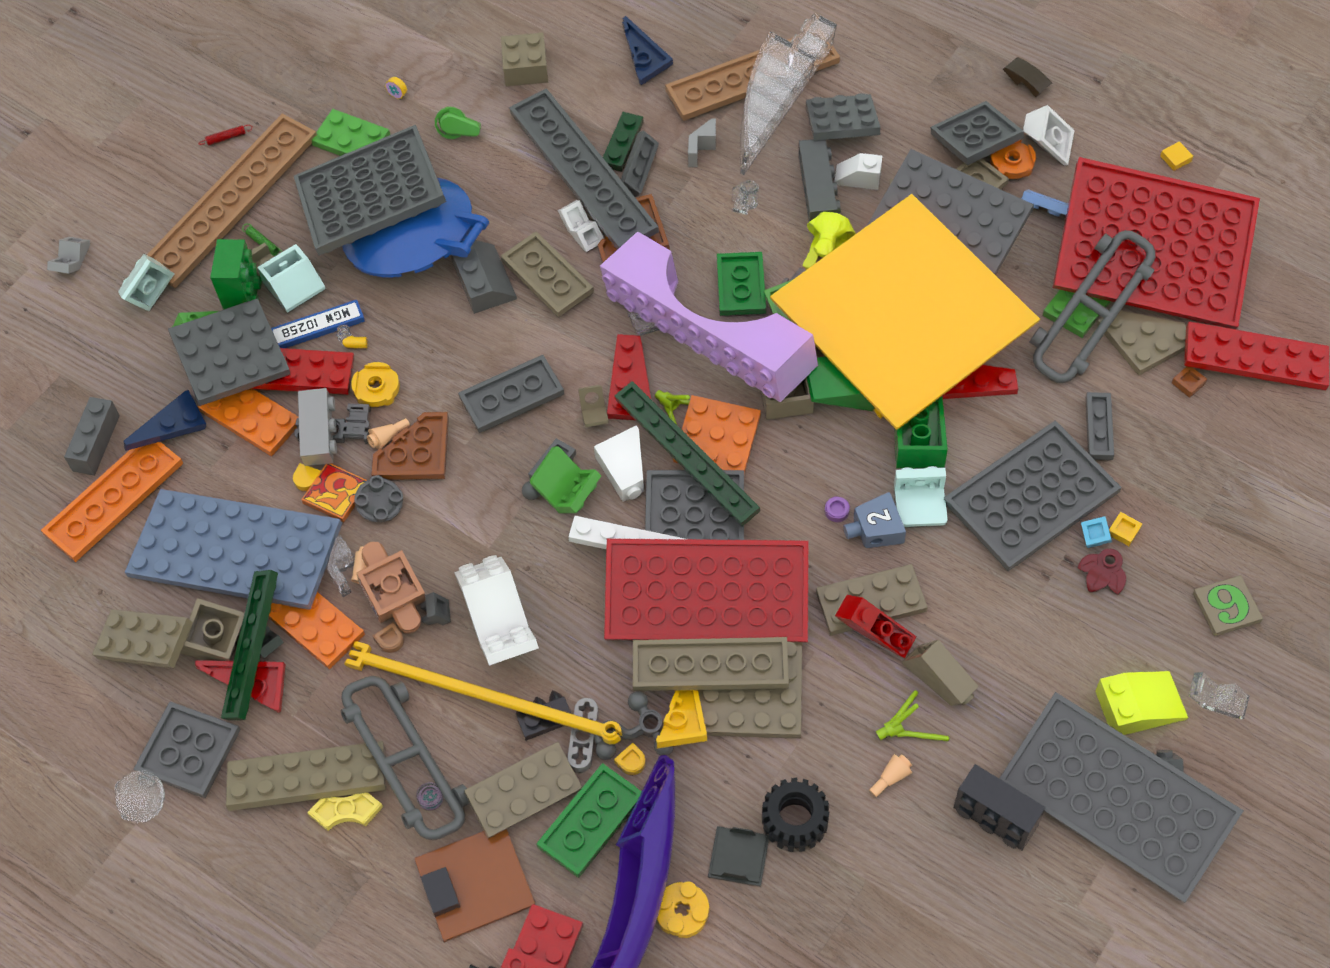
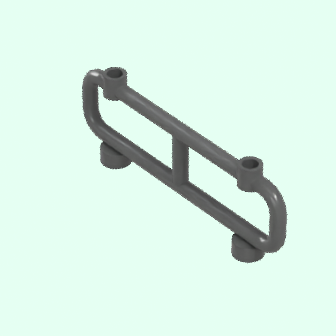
M1124 230L1117 233L1113 238L1105 233L1094 248L1102 255L1048 332L1039 327L1030 339L1029 343L1037 347L1033 354L1034 365L1049 379L1057 383H1065L1071 381L1077 373L1082 375L1089 366L1086 360L1141 280L1147 281L1154 272L1151 266L1155 260V249L1148 240L1138 233ZM1130 240L1145 250L1146 257L1110 310L1087 296L1086 293L1122 241ZM1081 302L1103 317V320L1074 359L1069 369L1065 373L1060 374L1043 362L1042 357Z
M368 676L347 685L341 695L344 706L341 709V716L346 724L354 723L405 811L401 815L404 826L407 829L414 827L416 832L427 840H438L459 830L465 822V813L462 807L470 804L464 793V790L467 788L463 784L452 789L401 705V703L409 700V694L403 682L396 683L390 687L385 679L379 676ZM369 686L378 687L413 746L385 757L365 723L359 706L356 703L354 704L352 694ZM419 755L454 813V820L437 829L427 828L419 809L414 807L392 766Z

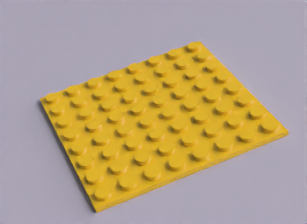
M913 194L909 195L770 296V299L794 324L813 334L815 346L896 430L1040 321V318Z

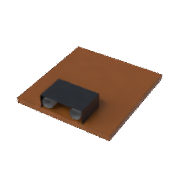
M507 829L489 839L485 832L482 831L414 858L444 942L529 909L532 904H535Z

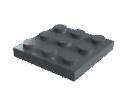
M871 94L837 95L831 98L814 97L813 99L806 100V110L814 141L880 135V124Z
M987 101L930 127L931 135L967 165L1024 138V131Z
M170 701L133 770L142 776L206 798L240 732V728L238 725Z

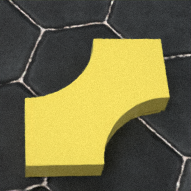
M360 793L343 798L330 797L319 799L307 813L329 831L332 827L342 822H357L366 827L383 808V805L369 793Z

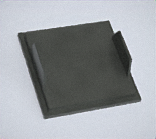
M717 826L708 878L761 887L769 835L755 833L752 830L733 827L731 829Z

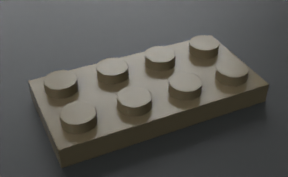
M534 232L501 255V261L558 318L594 293V287L538 232Z
M912 564L816 588V595L830 636L853 630L835 617L847 594L863 597L893 620L927 612L928 608Z
M111 609L92 655L103 660L174 668L193 622L186 617Z
M556 742L465 789L464 793L489 839L581 790L582 786L560 744Z

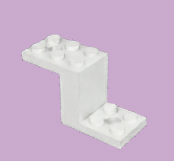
M496 555L484 558L482 560L483 563L473 566V563L459 567V571L454 572L463 592L480 647L489 665L539 648L536 638L528 626L511 571L503 558H497Z

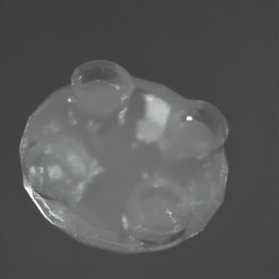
M145 770L133 771L115 784L116 806L124 820L135 823L147 822L156 817L162 809L165 800L164 787L161 780L152 772Z

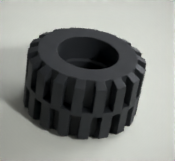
M792 778L789 783H787L786 779L781 780L780 786L773 785L771 793L767 792L765 795V802L762 805L763 830L765 834H769L768 839L772 843L777 841V847L780 849L787 846L789 852H794V848H799V852L805 851V846L807 845L811 849L815 847L816 841L820 842L823 839V835L827 831L830 812L828 800L825 801L826 795L823 791L818 792L819 786L815 783L812 786L808 785L809 780L803 779L802 782H797V778ZM800 805L809 811L811 818L804 824L791 825L781 818L780 812L787 806Z

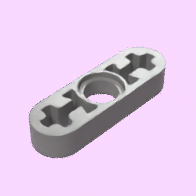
M590 698L580 699L575 705L574 715L584 717L583 711L585 707H590L592 712L588 713L587 719L598 722L599 712L597 703ZM572 728L568 762L574 772L583 773L592 764L595 743L594 734H591L589 739L580 741L576 738L579 730ZM579 748H583L585 760H582L581 764H576L575 759L578 758Z

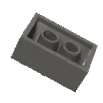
M475 240L470 248L471 252L466 258L451 255L452 263L474 314L517 299L495 245Z

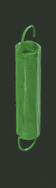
M252 225L246 229V234L259 245L266 243L273 256H276L281 251Z

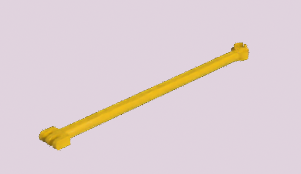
M358 641L354 642L353 648L360 652L350 650L349 656L356 659V661L346 659L344 663L347 667L362 671L364 665H368L602 737L605 743L610 745L616 744L621 740L622 730L617 722L608 721L603 724L370 653L372 650L370 645ZM609 728H615L616 730L613 733H607L606 731Z

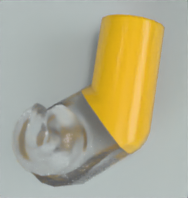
M340 325L337 328V339L344 347L367 348V337H354L349 332L350 328L347 325Z

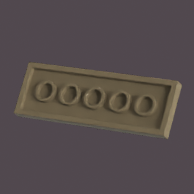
M787 637L633 640V691L789 688Z
M378 741L377 743L381 748L383 754L385 755L383 741ZM365 743L227 761L226 807L228 811L386 790V778Z

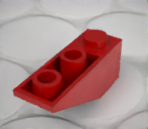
M847 594L835 614L836 618L853 630L902 658L906 657L917 637L863 597Z

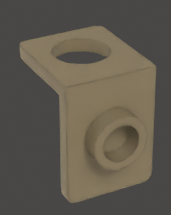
M595 385L579 388L578 392L585 427L609 423L602 386ZM595 392L598 394V400L594 403H588L585 401L586 394Z

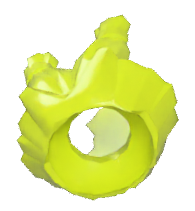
M821 212L816 218L807 223V228L815 237L802 266L805 269L810 268L816 263L818 256L824 258L856 234L848 218L838 213Z

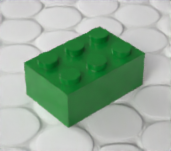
M217 239L210 278L222 309L225 310L257 299V291L261 289L262 280L261 276L257 275V265L252 261V251L248 249L246 241L241 239Z

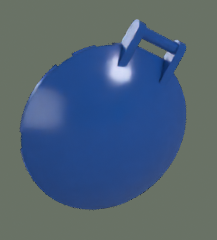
M437 178L447 202L437 208L426 210L415 217L407 218L394 226H388L377 231L375 234L367 235L342 247L347 259L358 270L377 277H402V273L413 270L415 273H419L433 267L432 263L441 257L446 259L448 256L454 255L466 258L481 231L485 230L489 225V220L482 215L472 214L470 199L461 187L446 179Z

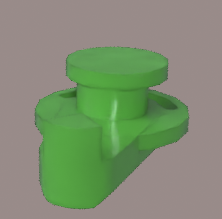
M445 107L435 117V128L441 136L447 139H455L460 136L475 137L479 135L481 122L467 118L458 108ZM437 118H438V122H439V124H440L441 130L439 129V127H438V125H437Z

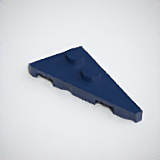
M627 16L623 17L622 25L639 84L643 85L672 66L673 58Z
M189 390L180 394L127 437L123 442L125 451L206 429V422Z

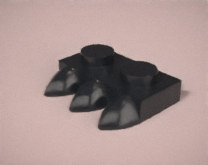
M554 690L550 694L548 703L537 696L533 701L534 703L571 714L565 697ZM516 711V717L526 741L565 726Z

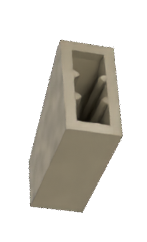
M939 640L918 645L902 661L905 667L951 706L967 704L973 699V692L979 687Z

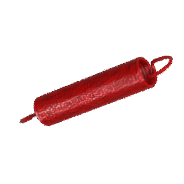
M237 126L206 136L203 141L211 145L236 136L245 135V126Z

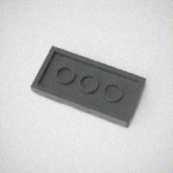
M540 355L459 392L458 395L477 431L481 433L564 395V389L544 355Z

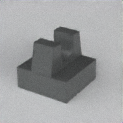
M434 592L425 595L426 601L420 605L421 609L427 611V615L422 617V622L427 625L437 623L445 625L450 623L449 600Z

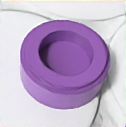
M832 497L826 502L825 515L830 521L842 522L848 517L850 506L844 498Z

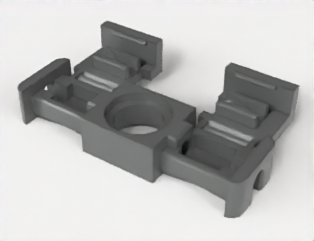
M348 404L347 410L350 413L349 417H346V421L345 419H335L339 432L333 436V440H336V443H345V438L363 439L365 444H368L367 435H369L368 430L371 429L368 414L371 412L369 404ZM297 418V429H295L294 435L297 441H299V418Z

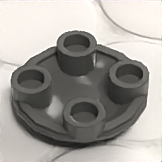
M375 475L359 486L355 493L354 504L357 512L363 518L371 522L382 523L398 515L403 504V493L394 482Z

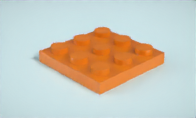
M691 395L681 430L722 470H744L745 474L761 417V410Z

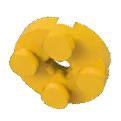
M372 362L364 365V369L354 374L351 386L359 404L380 407L391 405L394 402V398L399 392L400 382L397 373L389 365L382 362ZM375 381H379V387H370V385H373Z
M689 881L677 882L667 886L657 918L661 929L668 934L678 936V938H689L698 934L706 925L709 916V902L705 893ZM677 905H688L690 910L687 909L688 914L686 916H683L681 913L676 914L674 910L678 909Z

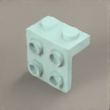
M931 466L925 469L903 468L896 470L894 479L895 501L904 527L939 526L947 523L946 501L944 500L945 468Z

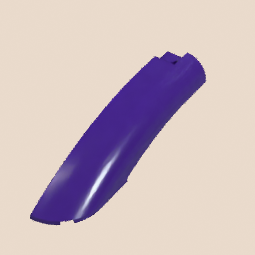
M667 755L658 757L616 843V846L620 848L614 900L606 932L591 968H638L652 936L666 888L675 826V766L673 759Z

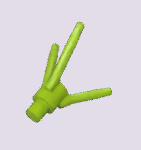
M661 390L655 393V398L660 401L669 418L677 425L673 411L680 404L689 405L690 396L673 395L669 392L664 393Z
M917 690L913 691L896 715L890 721L884 723V727L876 731L880 740L888 736L892 738L897 735L898 737L906 736L948 741L949 736L904 730L901 723L919 707L918 704H914L908 709L918 695Z

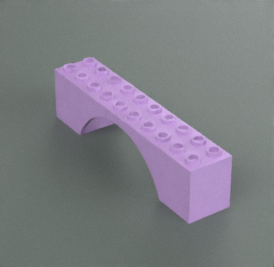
M639 232L635 233L600 265L602 280L607 290L606 294L611 301H617L629 312L638 314L645 322H651L663 333L667 332L672 335L679 343H685L697 354H703L713 364H719L731 375H737L742 378L749 386L758 388L768 398H774L781 402L818 366L813 334L777 313L748 322H721L704 318L688 310L674 296L678 278L671 251Z

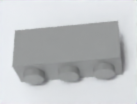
M327 388L298 391L300 457L305 466L334 463L333 454H337L336 440H333L332 433L336 432L335 418H332V411H335V399L333 396L330 397Z

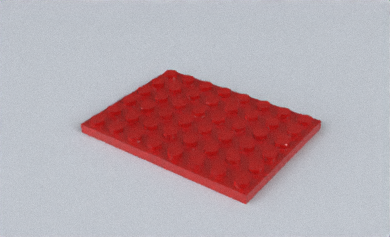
M1079 157L1076 162L1052 288L1075 293L1102 255L1094 249L1102 236L1106 233L1113 238L1121 231L1131 230L1141 235L1153 245L1155 260L1151 266L1154 272L1147 281L1141 280L1125 305L1220 327L1237 329L1240 321L1260 198ZM1130 240L1122 241L1086 295L1115 302L1135 274L1137 268L1146 257L1145 250Z

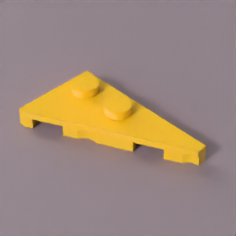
M675 690L669 706V712L663 721L662 731L656 739L657 748L707 741V732L698 690Z

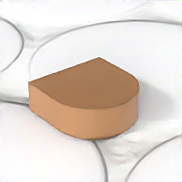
M394 622L373 635L375 642L387 653L398 651L404 643L402 632Z

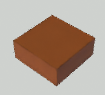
M1186 366L1173 378L1172 384L1190 398L1206 384L1207 378L1193 367Z

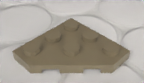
M1120 310L1104 335L1139 376L1185 351L1186 325L1182 322ZM1103 317L1098 319L1096 324L1097 326H1099V324L1103 320Z

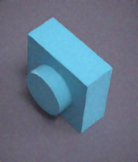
M1105 516L1081 522L1087 548L1112 542Z

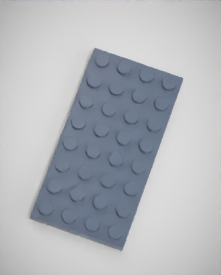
M160 489L127 565L125 574L127 577L248 598L254 571L273 570L278 573L272 603L311 609L342 522L337 518Z

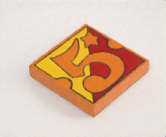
M331 463L326 464L301 500L303 504L332 518L340 519L344 523L355 507L354 498L357 489L367 480Z

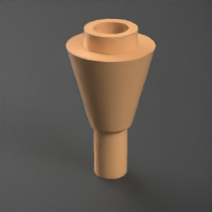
M405 418L395 424L369 429V435H367L368 443L372 448L382 449L405 427H410L409 421Z
M893 754L880 779L869 791L877 797L887 786H891L912 774L910 769L912 764L902 754L899 757Z

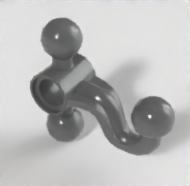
M633 692L629 695L628 705L632 710L638 711L640 714L639 725L632 729H626L618 723L622 730V736L620 737L630 740L642 734L647 737H653L655 740V752L658 755H670L674 750V746L657 748L656 739L658 735L660 736L663 728L661 715L657 711L647 708L648 698L643 692ZM654 718L658 721V725L654 729H647L644 726L645 720ZM609 728V729H607V731L610 730V731H613V732L615 731V732H616L615 728ZM594 735L597 744L595 750L597 756L602 760L611 759L616 753L615 744H607L603 741L602 737Z

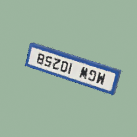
M354 300L271 329L279 347L288 348L365 322L358 301Z

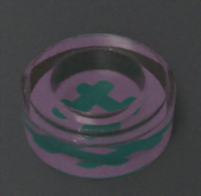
M433 782L424 783L416 793L419 805L425 810L437 809L444 799L438 786Z

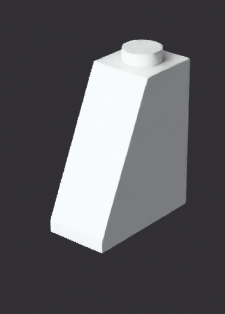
M637 425L594 446L595 458L622 502L628 499H635L644 492L640 437Z

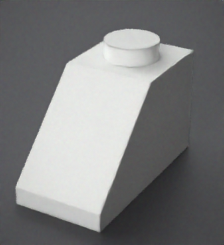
M859 153L837 164L834 182L839 186L878 190L882 156Z

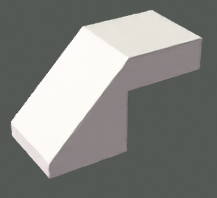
M576 200L558 210L567 231L585 252L598 246L601 239H604L596 221L588 219L580 200Z

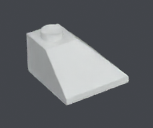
M1048 105L1026 114L1023 128L1024 133L1062 165H1068L1074 130Z

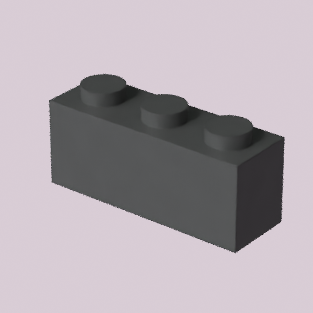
M95 397L89 398L64 456L73 472L95 476L120 416L113 401Z

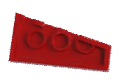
M617 334L607 416L608 419L635 420L615 400L614 396L633 381L651 399L641 336Z

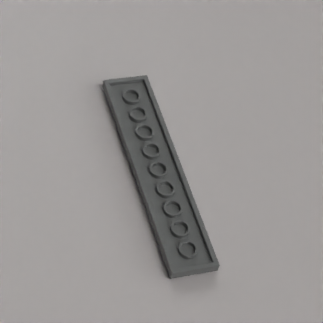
M547 88L509 107L510 114L576 198L580 200L581 204L617 250L637 232L648 238L659 232L658 225Z

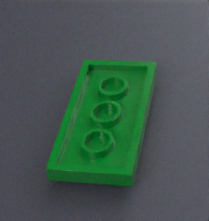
M602 763L536 843L537 848L579 878L631 814L642 791Z

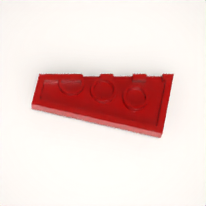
M981 365L943 394V399L1018 394L1015 369Z

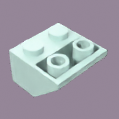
M297 244L257 267L263 284L287 313L326 289L310 260Z

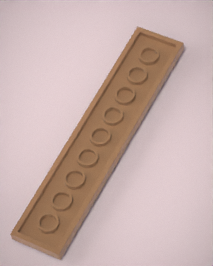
M283 113L147 254V256L157 260L174 273L168 285L176 288L216 246L217 239H222L312 144L311 140L317 135L316 131Z

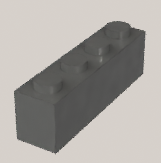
M812 139L799 141L798 157L809 222L821 212L840 214V201L835 199V196L838 195L837 183L832 181V178L835 177L834 165L829 163V160H832L831 147H827L826 140L814 141Z

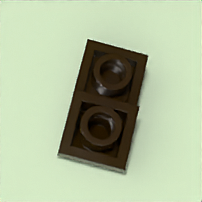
M1018 57L1002 69L1016 85L1022 82L1035 98L1052 84L1049 78L1039 69Z

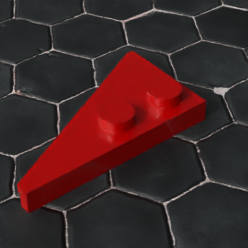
M195 660V666L203 673L228 685L234 661ZM259 662L250 698L276 712H281L286 664L284 662Z

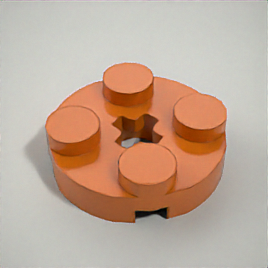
M1022 140L1000 149L990 156V164L1009 179H1019L1031 175L1035 165L1036 154L1033 147L1029 144L1027 146L1021 143ZM1010 156H1013L1014 159H1018V160H1016V161H1011V160H1009V157H1010Z

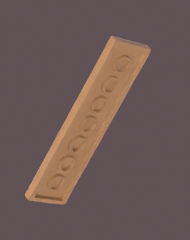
M820 27L665 85V91L682 120L685 121L840 63V56Z

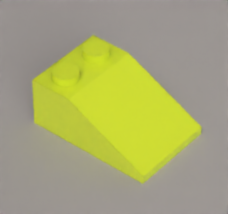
M1170 671L1130 672L1101 678L1095 690L1108 725L1123 735L1188 719Z

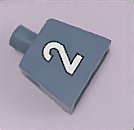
M890 492L857 506L854 509V522L843 525L846 538L851 539L860 536L865 548L897 545L905 542L906 530Z

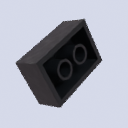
M977 764L973 766L958 788L953 806L961 817L965 819L971 818L985 832L998 835L1007 846L1013 849L1018 848L1023 851L1039 826L1046 808Z

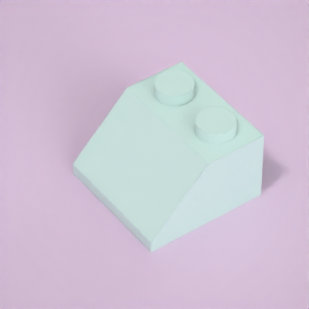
M143 254L136 262L128 278L124 280L118 292L124 300L150 311L174 276V273L157 260Z

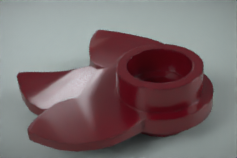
M1108 548L1099 554L1086 555L1078 565L1079 570L1088 573L1086 584L1089 592L1099 591L1108 585L1112 592L1119 595L1126 583V574L1121 568L1123 558L1115 549ZM1107 557H1113L1115 562L1113 564H1107L1105 559Z

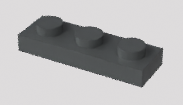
M644 130L637 134L621 181L634 197L641 195L659 145Z
M1087 392L1085 400L1088 454L1095 460H1113L1114 440L1111 393Z

